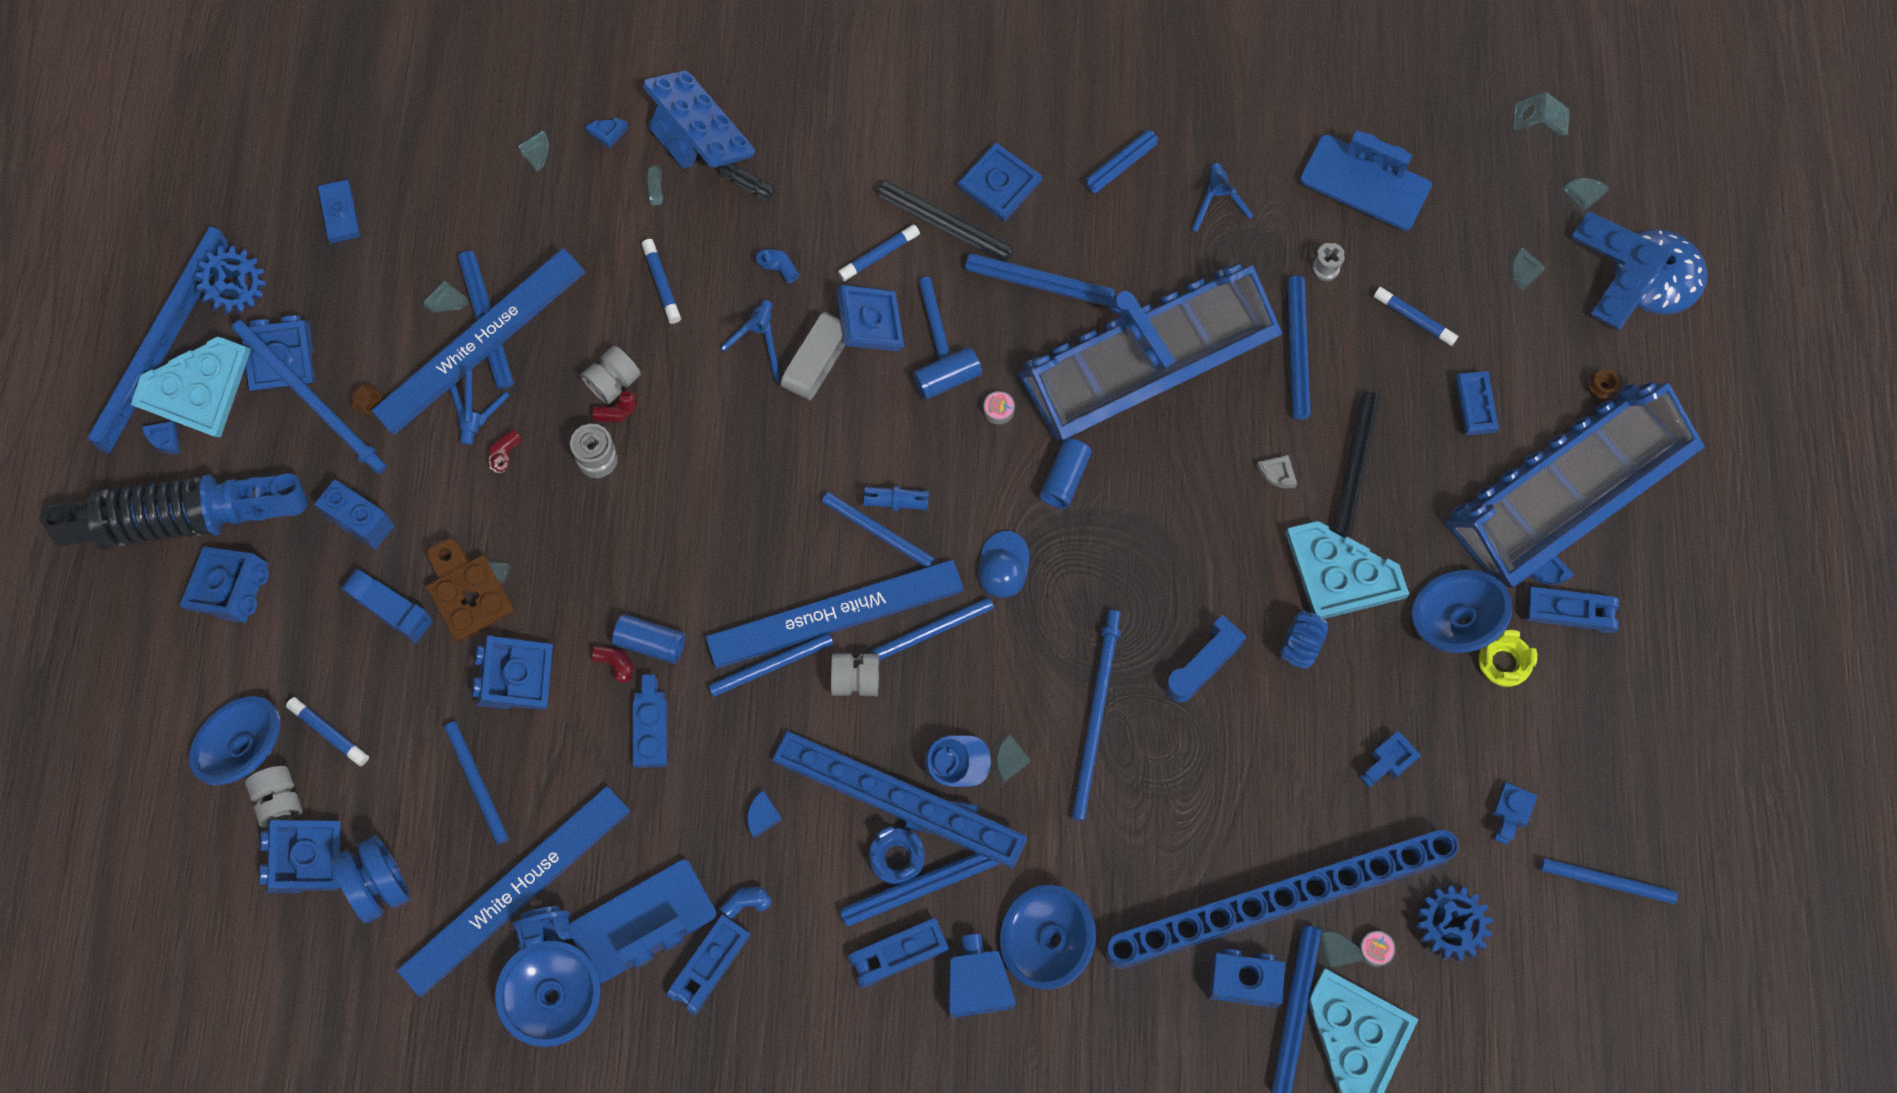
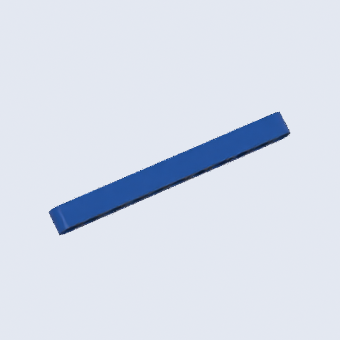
M1437 830L1119 933L1109 941L1105 951L1106 959L1114 968H1128L1441 866L1457 853L1459 847L1458 840L1449 831ZM1433 841H1439L1444 844L1446 855L1442 856L1434 851ZM1408 851L1413 854L1415 865L1410 866L1404 863L1401 858V852ZM1370 861L1379 862L1383 866V876L1372 873L1369 866ZM1339 871H1345L1351 875L1353 880L1352 886H1345L1338 880ZM1309 881L1316 882L1321 888V896L1315 897L1309 894L1306 889V883ZM1281 891L1288 895L1290 899L1288 907H1282L1276 903L1274 899L1275 892ZM1244 902L1254 903L1258 908V916L1249 917L1244 914L1242 904ZM1213 912L1222 913L1226 918V926L1223 928L1215 927L1210 921V914ZM1182 922L1191 924L1195 931L1194 937H1182L1178 932V924ZM1157 933L1160 935L1163 941L1162 947L1158 949L1149 947L1145 940L1146 934ZM1117 943L1126 944L1131 952L1130 957L1127 959L1117 958L1113 953V946Z

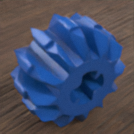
M1299 612L1290 624L1282 642L1283 645L1280 649L1281 658L1289 661L1288 663L1291 665L1300 666L1305 669L1314 664L1328 632L1327 621L1312 612Z

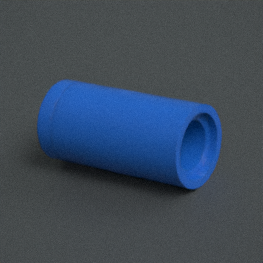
M967 347L913 371L915 384L924 400H928L982 375L980 362L971 347Z
M1066 438L1062 441L1039 497L1041 500L1059 509L1069 508L1092 453L1088 445L1071 438Z
M622 614L616 624L612 644L676 664L682 654L686 634Z

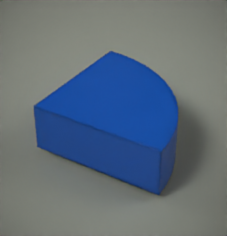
M618 118L603 121L595 120L588 124L585 129L587 134L610 149L628 130V124Z
M175 421L142 426L145 437L156 449L168 454H180L178 425Z
M1557 556L1529 575L1535 581L1548 585L1564 583L1574 576L1573 572Z
M764 791L756 796L748 812V826L753 838H756L782 821V818Z

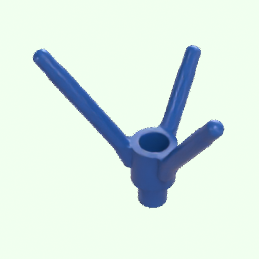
M1212 164L1210 166V184L1193 225V232L1198 231L1214 195H1229L1249 219L1253 217L1251 211L1237 195L1236 189L1229 183L1227 173L1222 170L1221 164Z
M762 300L760 306L754 309L751 318L720 349L722 351L727 350L748 330L765 334L776 382H779L781 377L770 324L773 304L768 300Z
M470 370L466 371L465 410L456 384L450 388L458 412L459 430L462 431L460 443L467 445L473 444L474 433H478L479 426H482L486 419L509 397V393L504 392L482 414L472 412L473 381L472 371Z

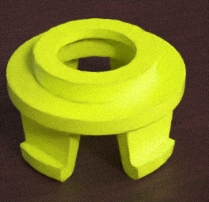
M1505 630L1499 638L1481 648L1479 652V666L1484 676L1492 683L1503 687H1513L1524 682L1531 674L1533 666H1536L1537 663L1536 648H1529L1520 639V632L1516 630ZM1501 651L1510 653L1516 662L1515 669L1512 672H1500L1493 665V656Z

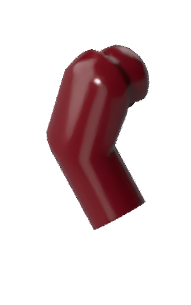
M623 391L620 393L619 401L613 407L594 406L593 420L596 422H623L637 408L638 401L636 400V395L631 391Z
M514 429L495 441L489 448L488 462L494 472L502 473L507 470L510 462V450L522 442L521 437Z
M595 645L592 661L610 664L615 671L614 679L617 682H629L632 677L631 673L634 672V665L627 654L620 649Z

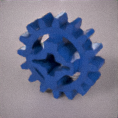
M231 246L227 253H224L221 247H217L215 251L216 256L207 252L204 256L206 262L199 261L196 266L202 272L195 273L193 276L194 280L201 282V284L196 286L195 292L205 293L201 300L202 303L212 301L213 311H216L219 306L224 307L225 315H228L232 308H235L236 312L241 314L244 311L243 305L251 309L255 305L252 298L259 300L263 295L257 289L263 288L266 283L258 279L264 273V270L254 268L258 260L256 258L247 260L246 250H243L240 255L235 254L234 246ZM226 261L234 262L238 265H230L227 264ZM210 270L215 278L213 286H210L208 279ZM246 275H249L250 278L249 291L247 290L248 287L245 284ZM225 277L227 279L233 277L236 281L234 284L232 282L226 284L223 280ZM220 296H231L234 300L225 299Z
M1450 885L1445 889V895L1440 889H1437L1432 893L1434 899L1427 897L1422 901L1427 909L1417 911L1416 915L1423 918L1424 921L1417 924L1416 929L1425 930L1426 935L1420 941L1422 943L1427 941L1432 943L1429 950L1431 954L1441 950L1442 960H1447L1453 954L1455 961L1460 962L1464 958V953L1470 959L1477 955L1475 948L1478 950L1486 948L1487 945L1482 938L1492 936V932L1485 929V926L1492 923L1493 918L1484 917L1483 912L1489 907L1488 905L1479 906L1476 903L1479 899L1478 894L1469 898L1466 887L1461 888L1458 893H1455L1453 885ZM1455 902L1462 904L1467 909L1456 906ZM1437 908L1438 921L1437 925L1434 926L1433 916ZM1462 918H1465V920L1461 922L1458 927H1449L1447 929L1443 928L1446 925H1448L1451 920H1460ZM1475 920L1476 928L1475 934L1473 936L1471 932L1472 922ZM1441 938L1451 940L1454 945L1444 942Z

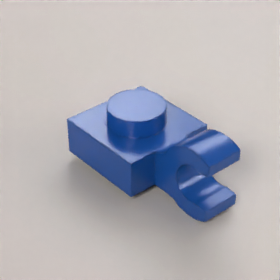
M1397 731L1372 753V756L1378 762L1366 771L1361 779L1369 788L1387 772L1395 779L1413 764L1421 754Z
M1507 782L1502 786L1492 814L1501 819L1494 838L1495 841L1508 845L1509 840L1512 841L1515 836L1517 826L1525 828L1528 825L1537 795Z

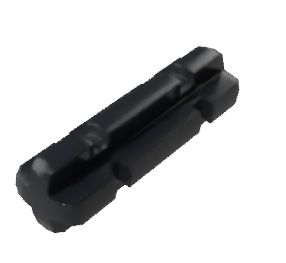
M735 163L720 167L721 177L728 181L734 180L733 184L751 194L757 193V197L763 201H769L773 196L775 190L772 184L767 181L761 182V178L742 167L736 168L737 165Z

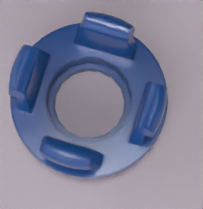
M890 826L876 835L877 837L869 851L870 865L876 876L886 883L896 885L914 879L922 870L925 860L924 848L917 834L905 829H893ZM893 846L905 848L909 853L907 866L900 870L889 868L885 862V854L889 848Z
M559 906L544 907L525 912L520 915L521 920L513 923L514 930H517L520 942L518 947L520 950L542 943L543 932L547 941L565 943L566 939L572 938V931L569 930L568 921L570 912L560 911Z

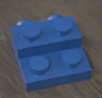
M300 316L281 317L282 323L270 324L268 319L250 321L249 328L305 384L315 383L311 353H314L309 321L301 320ZM242 339V344H243L244 346L250 347V346ZM251 349L246 363L249 391L288 387L289 385Z
M203 547L179 606L187 611L211 614L221 620L246 623L248 616L256 611V595L260 585L265 584L268 580L269 571L267 567L269 563L253 553Z
M487 636L482 642V646H476L474 665H480L479 677L473 678L471 686V697H477L476 706L507 710L511 707L545 711L548 706L553 644Z
M270 820L267 830H261L260 851H267L266 864H260L259 885H266L265 893H301L302 891H337L339 889V883L333 872L330 860L332 857L340 854V821Z

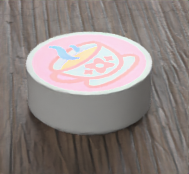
M996 391L986 397L983 412L986 419L991 423H1007L1014 415L1015 403L1009 394Z
M1373 931L1361 940L1359 953L1363 961L1368 965L1381 967L1393 959L1395 944L1388 934L1381 931Z

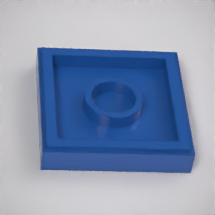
M995 142L958 182V189L1005 222L1042 182V175Z
M841 285L836 290L845 346L900 351L904 348L895 291Z

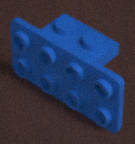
M680 71L649 78L644 81L643 88L658 105L648 128L683 169L693 166L698 153L711 167H719L753 157L755 153L754 147L689 72Z
M1358 130L1350 144L1330 135H1323L1300 178L1302 185L1403 231L1411 229L1432 187V183L1429 180L1406 170L1412 154L1407 153L1399 146H1392L1378 140L1372 134L1363 133Z
M681 860L571 922L569 930L572 931V939L576 947L591 960L599 975L600 984H603L633 966L639 968L653 959L652 955L662 949L668 951L677 947L684 941L683 937L713 921L717 916V912L690 863L687 860Z

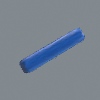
M1146 130L1089 175L1085 180V186L1092 193H1097L1156 146L1158 141L1157 135L1152 130Z

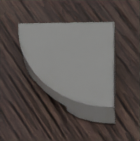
M1288 455L1257 463L1256 466L1261 476L1272 485L1280 488L1296 487L1297 481Z

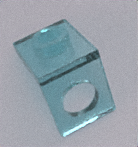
M1547 92L1541 93L1516 103L1514 129L1518 131L1543 122L1562 137L1568 135L1569 109ZM1534 105L1535 111L1533 115L1523 120L1522 116L1525 109Z

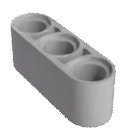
M823 312L786 369L781 381L783 388L808 401L814 397L845 347L840 319L827 312Z

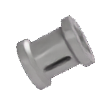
M1325 243L1317 252L1318 257L1313 263L1312 270L1314 275L1320 280L1330 281L1339 274L1340 266L1344 262L1345 257L1344 250L1340 245Z

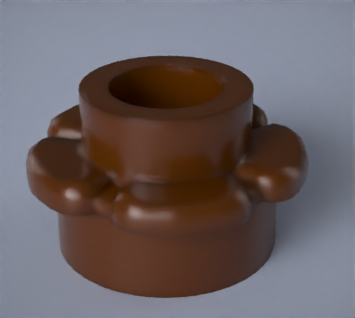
M1608 369L1593 373L1591 376L1592 380L1588 383L1590 391L1595 393L1600 399H1609L1610 396H1615L1620 389L1618 375Z
M370 384L366 386L361 385L351 395L352 407L359 414H372V410L381 401L380 393Z

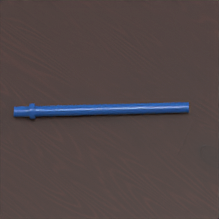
M238 320L233 324L232 329L359 455L358 460L362 464L367 463L378 475L387 469L388 466L376 455L377 451L372 446L368 447L242 320Z
M1108 610L1106 627H1103L1101 631V636L1104 638L1072 819L1076 821H1085L1115 645L1116 640L1120 639L1121 631L1118 630L1121 612L1117 610Z

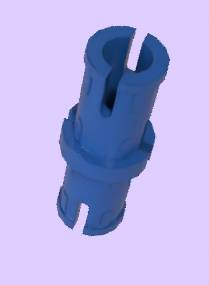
M865 486L863 506L892 507V511H898L899 508L927 511L929 491L900 489V486H894L893 489Z

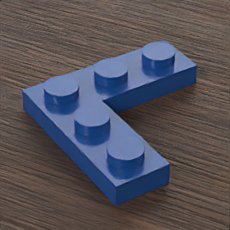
M1588 211L1572 235L1573 241L1623 265L1591 315L1592 318L1620 332L1671 256V252L1659 244Z

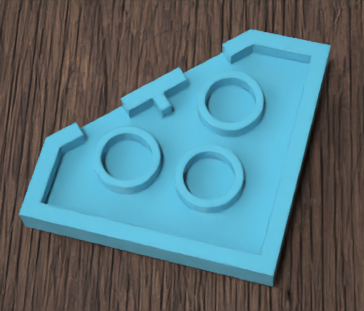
M216 337L208 341L206 345L194 351L190 350L168 361V364L140 375L131 405L211 436L221 437L252 348L223 337Z
M1319 521L1287 529L1286 536L1311 611L1319 615L1321 619L1406 599L1409 596L1399 564L1388 558L1385 560L1371 553L1369 548L1349 537L1345 539L1330 531L1328 526Z
M1324 969L1309 997L1308 1003L1338 1092L1384 1093L1419 1019L1333 972Z

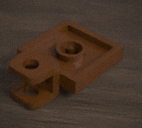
M447 539L429 549L428 557L430 563L440 579L427 585L426 588L456 643L460 644L516 613L484 555L470 562L465 551L453 539ZM452 554L451 558L445 561V558ZM469 591L472 594L479 593L475 607H471L469 604L463 605L462 600L465 599V594Z

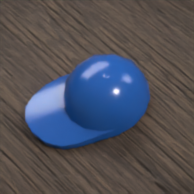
M1000 531L985 542L978 569V581L982 589L989 595L997 598H1008L1016 595L1023 588L1027 577L1030 555L1028 546L1020 535L1011 531Z
M946 736L939 738L926 750L924 758L926 773L934 782L944 786L970 787L979 785L987 778L990 771V751L986 743L978 737Z

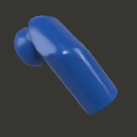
M764 249L757 253L756 261L758 265L765 269L780 271L787 283H792L799 278V272L785 252Z
M744 887L738 889L719 909L728 919L732 920L744 907L755 906L758 911H765L771 905L772 900L767 895V890L762 887Z

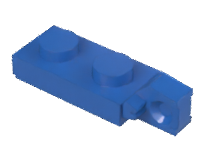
M655 674L642 675V693H635V701H633L634 768L668 767V703L665 700V692H658V680Z

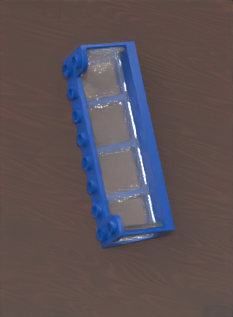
M1240 263L1232 267L1227 266L1213 273L1215 279L1206 283L1204 279L1197 280L1187 285L1188 291L1179 296L1177 291L1160 298L1162 304L1151 308L1150 304L1141 307L1176 360V362L1165 369L1157 371L1155 367L1152 368L1148 365L1143 357L1144 350L1142 346L1128 335L1125 328L1127 324L1123 317L1105 324L1107 330L1097 334L1096 330H1092L1079 336L1080 343L1070 347L1068 343L1052 349L1053 355L1050 357L1049 355L1038 356L1025 362V369L1017 373L1055 440H1064L1282 335V331L1253 265L1243 268Z
M1651 381L1643 385L1632 383L1618 391L1619 396L1617 398L1601 403L1595 408L1596 413L1574 422L1571 425V431L1549 440V446L1543 451H1537L1528 455L1524 459L1525 464L1518 469L1513 468L1500 476V482L1494 486L1490 485L1476 493L1477 498L1472 502L1461 504L1453 509L1451 512L1452 516L1444 521L1445 526L1485 573L1496 577L1505 587L1513 588L1705 447L1669 382L1655 384Z

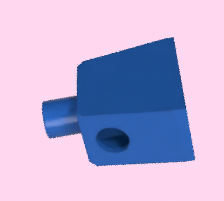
M981 934L961 937L964 956L953 957L950 960V1019L1015 1009V998L999 951L984 953Z

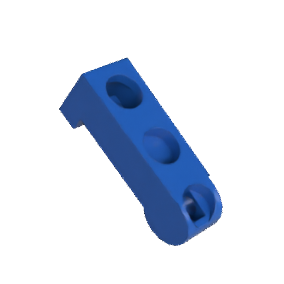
M358 569L353 571L341 587V590L354 601L414 644L418 642L433 622L424 609L407 601Z
M1223 615L1213 624L1210 631L1215 637L1185 668L1176 669L1169 676L1166 692L1173 701L1181 703L1189 700L1243 645L1247 636Z

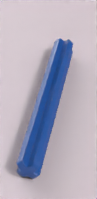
M466 251L460 253L458 259L478 321L492 308L476 256L473 251ZM501 344L488 355V360L497 387L505 389L511 387L514 382L503 345Z
M969 254L966 260L965 269L968 272L1109 307V300L1115 295V291L1111 288L976 254Z
M1293 275L1289 277L1287 282L1292 417L1296 420H1306L1311 413L1305 279L1303 276Z
M975 853L843 907L840 910V915L844 924L851 926L997 866L999 863Z
M1304 926L1301 932L1272 1093H1292L1321 937V930L1316 927Z

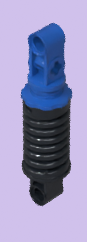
M286 473L263 478L254 477L240 481L231 479L217 484L215 478L208 474L199 478H189L184 482L180 480H175L171 484L169 482H162L159 486L151 483L146 487L137 485L134 489L129 486L121 490L117 488L111 490L93 489L90 491L87 501L64 504L56 503L47 506L41 512L39 520L53 543L58 546L94 541L100 550H108L111 547L132 545L135 542L139 544L147 541L156 542L160 539L169 540L172 537L179 539L184 536L220 535L224 523L231 522L233 525L241 524L243 521H259L280 516H295L307 508L308 499L298 477L293 474Z

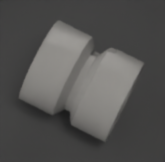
M614 345L600 357V364L593 363L581 374V378L586 386L607 405L622 393V386L629 387L641 376L635 363L620 348Z
M587 424L581 426L573 433L570 447L581 472L590 478H601L610 474L617 465L618 456L612 438L606 428L598 424Z
M833 653L831 666L832 696H850L853 691H857L859 696H878L879 654L861 653L858 658H854L851 653Z
M276 766L261 770L245 780L250 800L257 802L254 806V812L260 827L267 828L270 820H294L302 814L303 809L298 795L295 792H291L294 783L289 768L286 766Z

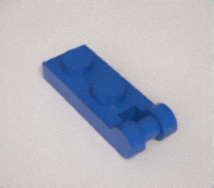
M1122 291L1114 295L1109 300V308L1112 312L1121 314L1127 324L1125 328L1132 340L1140 343L1144 350L1143 357L1148 365L1160 371L1176 362L1132 293Z
M1530 587L1527 594L1526 621L1595 629L1603 633H1615L1619 630V621L1615 619L1616 611L1619 610V599L1612 596ZM1595 608L1602 610V617L1595 616Z
M721 915L670 987L666 996L674 1002L677 1000L687 1006L686 1010L695 1016L751 937L750 933L724 915ZM691 979L700 985L695 994L686 989Z
M933 918L858 950L847 957L852 967L855 966L859 975L857 982L860 989H863L949 951V948L936 918ZM877 956L881 967L872 971L868 960Z

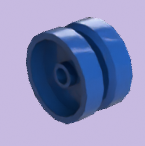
M375 834L359 843L358 853L360 859L353 852L345 850L330 860L333 872L344 895L355 913L365 924H369L383 916L384 906L382 899L394 909L411 900L409 889L398 864L384 843Z

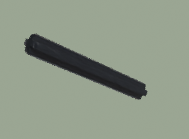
M884 180L879 186L878 196L1000 261L1007 262L1011 257L1013 247L887 180Z
M1365 391L1361 399L1334 533L1342 537H1349L1353 531L1380 395L1376 392Z

